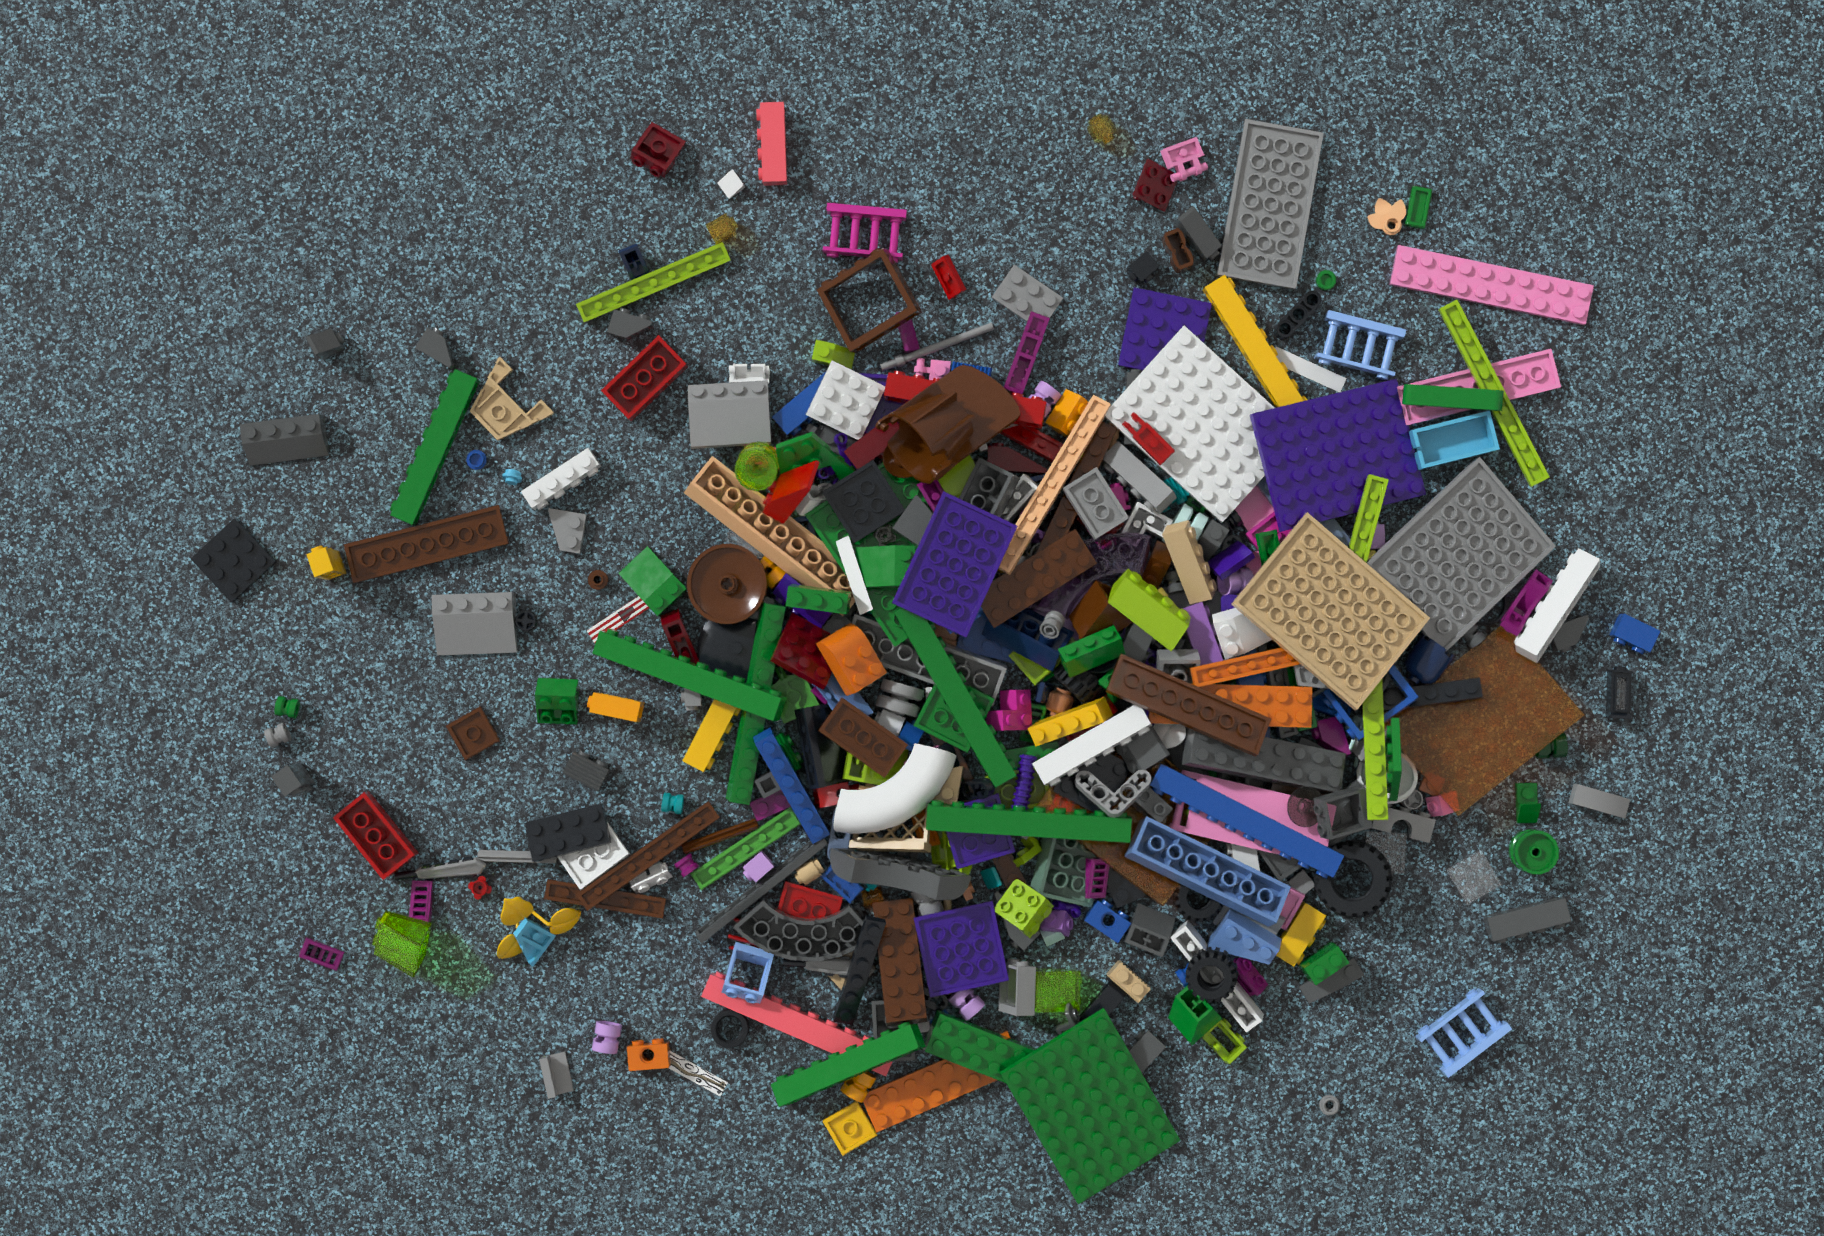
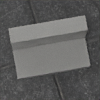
M566 1051L542 1056L539 1061L548 1099L554 1098L558 1094L574 1091Z

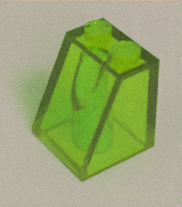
M385 911L382 917H378L375 929H378L372 942V945L375 946L374 955L407 975L415 977L427 954L432 923Z
M1036 968L1035 1012H1065L1067 1003H1071L1074 1009L1076 1008L1077 1011H1080L1081 971L1061 968Z

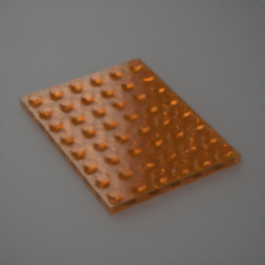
M1502 626L1498 627L1479 645L1448 667L1435 682L1442 683L1480 677L1483 699L1404 709L1393 717L1399 718L1401 750L1457 816L1461 815L1584 716L1581 710L1539 662L1536 663L1516 652L1514 644L1516 636L1507 632ZM1390 719L1389 721H1387L1386 723H1384V730H1385V731H1386V726H1390V721H1391V719Z

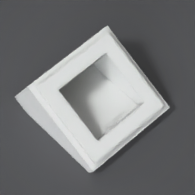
M733 169L717 183L728 199L745 188Z

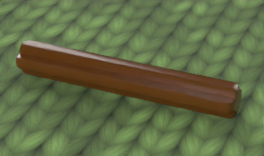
M754 818L686 842L682 845V849L685 854L758 829L759 825Z

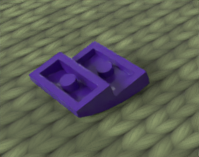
M1237 540L1207 562L1210 571L1223 581L1253 560L1255 556L1247 546Z

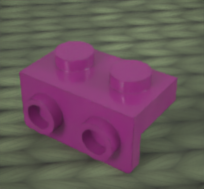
M1235 957L1233 962L1237 963L1238 966L1237 981L1250 997L1255 994L1257 996L1260 995L1268 986V983L1249 959Z

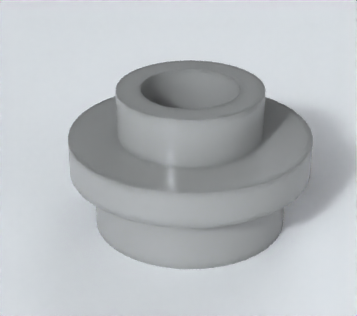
M1325 1095L1319 1102V1108L1325 1115L1336 1114L1340 1107L1338 1099L1333 1095ZM1328 1101L1332 1102L1331 1108H1326Z

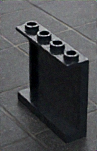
M866 696L862 697L868 703ZM822 704L794 710L809 789L852 781L842 779L847 751L818 731L832 711L829 705Z

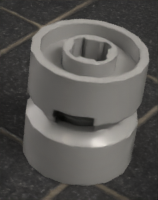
M910 892L914 903L919 905L916 908L919 916L944 910L941 900Z

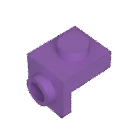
M1052 910L1050 915L1040 924V929L1042 931L1061 932L1064 936L1069 937L1070 930L1073 928V919L1067 911Z

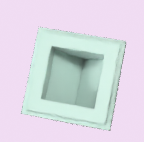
M1039 928L1047 947L1065 939L1061 932L1042 931Z

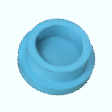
M506 469L505 473L502 474L505 483L509 485H517V483L522 482L521 472L517 470Z

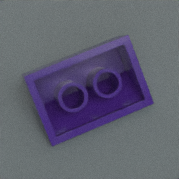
M787 573L773 591L776 595L774 599L783 606L787 600L788 586L791 584L802 585ZM792 607L790 610L798 616L802 615L807 621L821 629L834 614L833 612Z

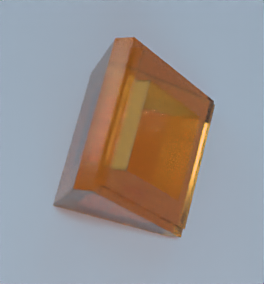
M877 887L874 890L871 889L870 891H861L865 909L873 907L872 903L884 901L881 887Z

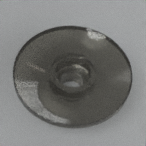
M1306 786L1296 789L1291 794L1287 803V812L1294 824L1300 827H1311L1318 822L1313 809V798L1322 796L1319 791Z

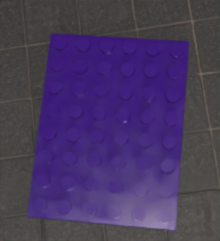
M1397 379L1250 414L1279 532L1293 529L1307 512L1318 522L1358 512L1369 474L1389 479L1382 506L1426 495L1421 471L1417 468L1414 456L1415 449L1412 448L1409 436L1410 428L1405 423L1397 387L1399 385Z

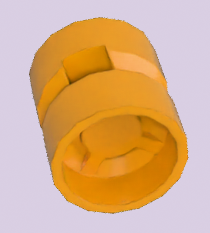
M764 556L760 561L767 574L768 587L773 590L786 572ZM768 567L773 569L770 573L767 571Z
M868 1071L845 1081L840 1090L853 1100L863 1103L868 1094L867 1088H871L877 1078Z

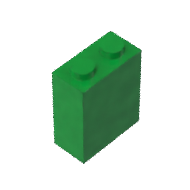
M1330 941L1304 958L1298 966L1306 978L1314 985H1317L1349 964V961L1339 946Z

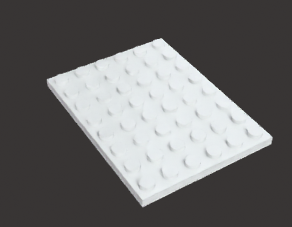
M1183 326L1111 405L1105 418L1222 523L1265 476L1250 414L1275 407L1187 327ZM1133 412L1145 423L1147 422L1175 450L1162 465H1159L1122 426V423L1126 421L1136 432L1141 428L1132 419L1131 414Z

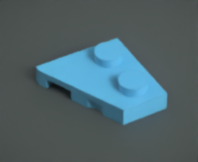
M526 917L513 933L527 962L532 967L556 937L548 929Z

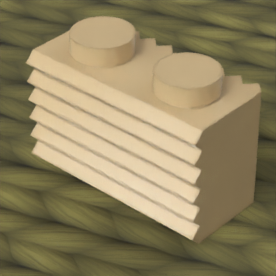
M1118 960L1107 972V976L1137 1003L1150 991V986L1121 960Z

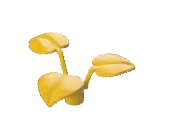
M515 897L513 899L504 898L500 918L504 925H516L517 929L520 921L533 914L546 926H550L549 931L551 934H562L575 926L580 918L581 911L573 908L561 909L551 917V922H548L533 910V905L530 902L523 900L522 897ZM513 934L507 935L500 942L497 949V957L499 959L510 958L522 952Z

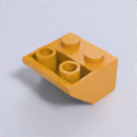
M1065 389L1045 423L1062 436L1068 438L1089 402L1081 395Z

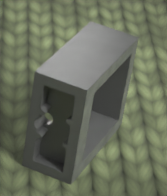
M1354 786L1313 798V809L1317 816V830L1320 838L1332 840L1373 828L1372 821H1367L1366 788ZM1350 796L1354 823L1332 829L1327 802Z

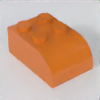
M849 623L816 643L846 696L857 693L887 673L867 637L855 624Z

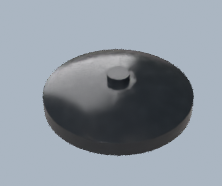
M748 618L736 624H720L708 620L698 638L697 654L699 662L708 664V668L714 671L716 668L727 672V676L733 677L737 675L745 678L744 682H747L758 620Z

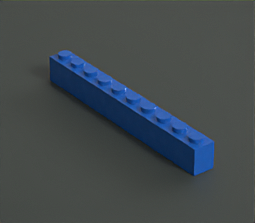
M1162 763L1159 764L1151 780L1150 786L1153 787L1152 790L1162 796L1166 793L1171 796V801L1179 805L1184 802L1189 805V810L1197 814L1202 811L1208 814L1207 819L1218 823L1220 820L1226 823L1225 828L1236 832L1237 829L1244 832L1243 837L1253 842L1257 839L1262 842L1261 846L1271 851L1273 848L1281 851L1279 855L1288 860L1291 857L1299 860L1298 865L1309 869L1310 866L1317 869L1316 874L1326 879L1328 875L1334 878L1344 858V855Z

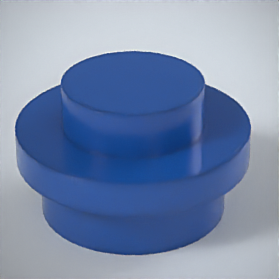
M473 450L467 455L466 461L470 468L480 470L486 465L487 458L482 451Z

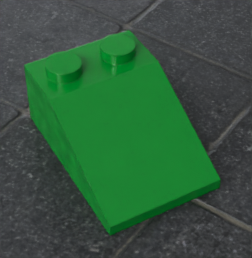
M916 546L856 547V559L866 588L898 589L916 551Z
M648 546L619 572V575L658 617L687 592V587Z

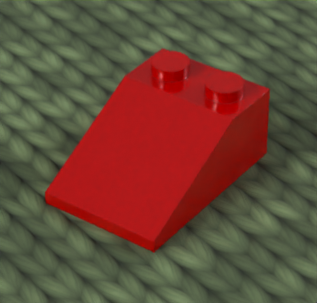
M815 460L780 474L776 481L773 479L767 489L770 493L763 500L765 507L762 513L784 524L810 491L820 462Z

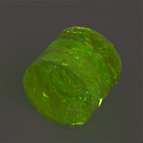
M760 441L746 445L740 452L735 465L736 479L743 487L753 491L765 490L771 486L779 470L776 450L768 443ZM755 462H762V465H755Z

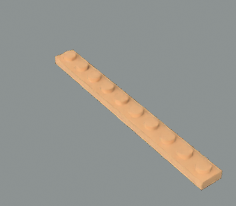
M1095 395L1090 399L1015 525L1018 527L998 568L1009 575L1012 573L1105 418L1107 411L1111 407L1109 402Z

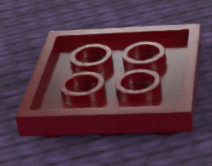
M791 613L770 661L823 690L829 681L832 671L816 643L829 636L830 633Z

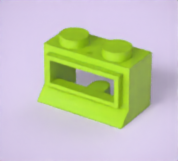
M1222 1018L1202 1038L1225 1063L1231 1064L1247 1047L1243 1044L1245 1042L1243 1037L1237 1032L1234 1034L1229 1029L1231 1027L1230 1023L1225 1018ZM1216 1026L1235 1045L1230 1052L1210 1033Z

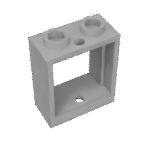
M1007 959L1005 963L1009 981L999 983L998 1011L1014 1016H1035L1036 967L1029 965L1028 961Z

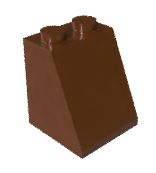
M1096 580L1068 616L1072 622V627L1079 635V639L1112 625L1119 632L1133 623L1108 603L1112 589L1111 586Z

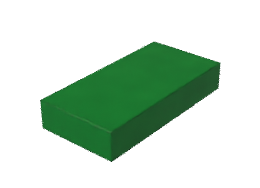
M1412 186L1404 226L1425 229L1433 189Z

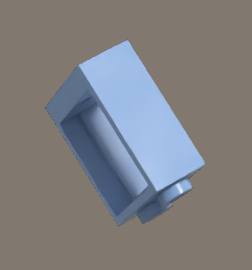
M736 942L721 993L731 998L738 997L745 999L749 1003L760 1004L774 954L765 952L760 948ZM736 959L765 966L758 991L730 984Z

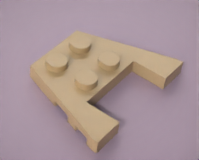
M501 357L495 362L496 364L492 372L487 377L488 379L483 389H481L470 410L475 418L498 441L554 414L542 400L525 413L499 386L513 371Z

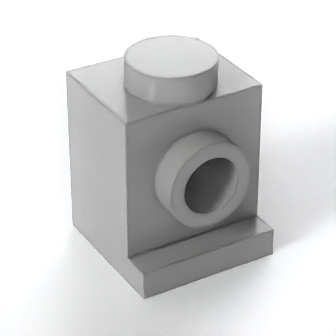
M684 688V691H681V703H685L686 711L698 710V706H703L702 694Z

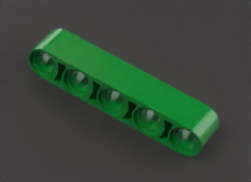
M1404 384L1402 404L1502 411L1504 391Z

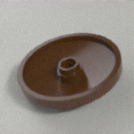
M719 544L703 551L692 563L687 577V591L692 605L703 617L715 623L736 624L747 620L759 610L767 594L768 579L762 562L753 552L735 544Z

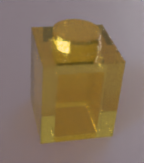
M727 214L705 224L715 244L724 242L737 235L735 229L738 226L734 218H729Z

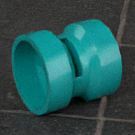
M664 792L661 812L668 813L669 811H674L675 814H682L684 795L678 794L674 796L671 793Z

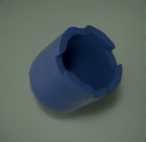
M1424 634L1421 635L1404 661L1405 669L1410 674L1408 678L1416 684L1419 682L1424 684L1435 683L1456 658L1453 654L1448 656L1446 649L1430 638L1427 641Z

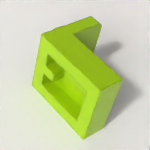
M1028 837L1027 840L1021 839L1025 847L1017 853L1018 857L1013 860L1017 867L1025 864L1042 851L1039 841L1035 837Z

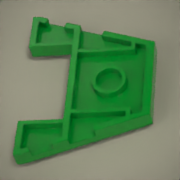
M809 432L776 444L780 474L815 460L820 462L818 469L830 465L839 480L856 471V468L853 465L849 466L841 455H836L830 450L831 447L814 432Z

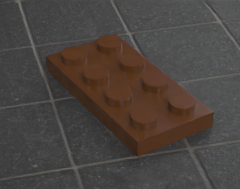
M842 697L818 730L883 778L887 776L908 746L907 743Z

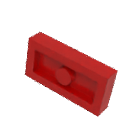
M945 255L931 264L949 300L967 290L949 255Z

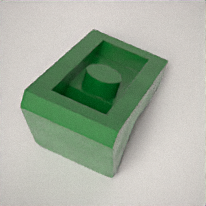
M1515 783L1516 823H1537L1541 803H1538L1537 783Z

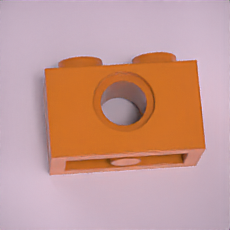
M664 1038L652 1039L651 1043H644V1040H634L632 1044L627 1046L629 1071L663 1069L671 1066L669 1041H664ZM644 1050H652L654 1057L647 1059L644 1056Z

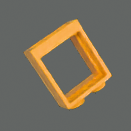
M593 692V695L588 698L587 707L590 708L589 712L641 722L645 702Z

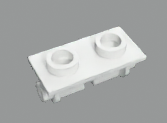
M733 363V365H729V383L768 380L769 384L770 370L769 366H765V364H751V370H747V364Z
M659 862L649 868V875L645 871L630 881V884L635 893H644L656 884L666 883L673 876L667 870L666 862Z

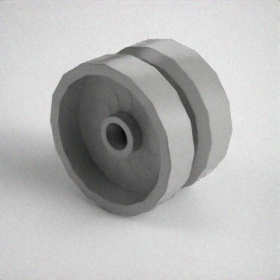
M883 678L880 688L882 691L892 694L891 697L879 695L875 705L886 708L887 711L902 716L906 714L917 718L920 708L918 705L909 703V699L921 701L925 690Z

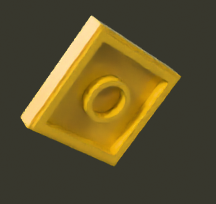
M857 1101L823 1119L825 1127L842 1156L877 1136L875 1129Z

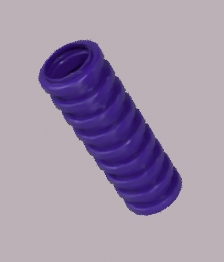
M1022 754L1019 756L1021 758V761L1018 762L1020 767L1017 768L1019 774H1016L1018 780H1015L1017 786H1014L1016 792H1013L1015 798L1012 801L1014 802L1013 805L1026 806L1025 809H1029L1027 807L1030 804L1028 800L1031 798L1029 794L1032 792L1030 787L1033 785L1031 781L1034 779L1032 775L1035 773L1032 763L1037 760V757Z

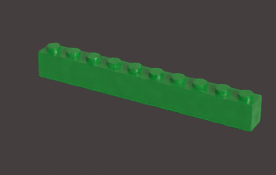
M763 602L760 607L746 682L749 684L752 682L762 684L763 689L768 691L771 689L775 663L770 660L780 639L785 607L782 605ZM741 710L726 799L729 802L750 805L759 750L754 743L753 737L763 732L765 718L745 710Z
M901 607L894 610L893 613L995 788L1017 776L1014 772L1017 768L1012 759L1007 760L1004 755L1007 752L1001 741L997 742L994 737L997 734L991 724L987 725L984 720L987 717L981 706L977 708L974 702L977 699L971 689L967 690L964 683L967 682L961 671L957 673L954 668L956 662L953 656L946 654L944 650L946 647L945 642L941 636L937 638L934 630L936 627L934 623Z
M610 628L607 631H599L592 654L771 721L780 720L787 697L781 696L782 692L770 689L768 691L763 689L762 684L744 682L745 678L737 675L733 677L727 676V672L718 668L715 671L708 668V664L702 662L692 663L689 657L683 655L676 657L672 655L673 652L664 648H661V651L654 648V644L648 642L641 644L636 642L637 638L629 635L622 637L618 635L619 631Z
M932 800V803H927L926 830L1130 843L1132 818L1130 815H1127V812L1113 818L1102 810H1095V813H1086L1087 810L1074 809V812H1068L1066 808L1057 807L1052 811L1046 810V807L1034 806V809H1025L1026 806L1013 805V808H1005L1004 804H993V807H988L984 803L974 802L972 805H964V802L952 801V804H944L942 800Z

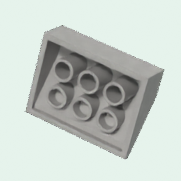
M768 380L688 385L691 449L771 444Z
M516 593L432 595V618L437 656L518 653Z

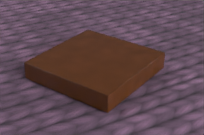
M482 706L446 725L465 761L501 741Z

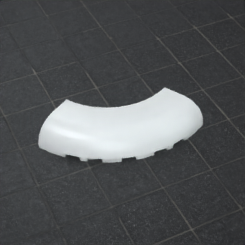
M914 743L913 750L905 765L886 782L863 790L841 789L834 816V831L850 834L874 833L906 822V820L926 808L927 803H930L939 794L942 786L950 776L957 756L942 749Z

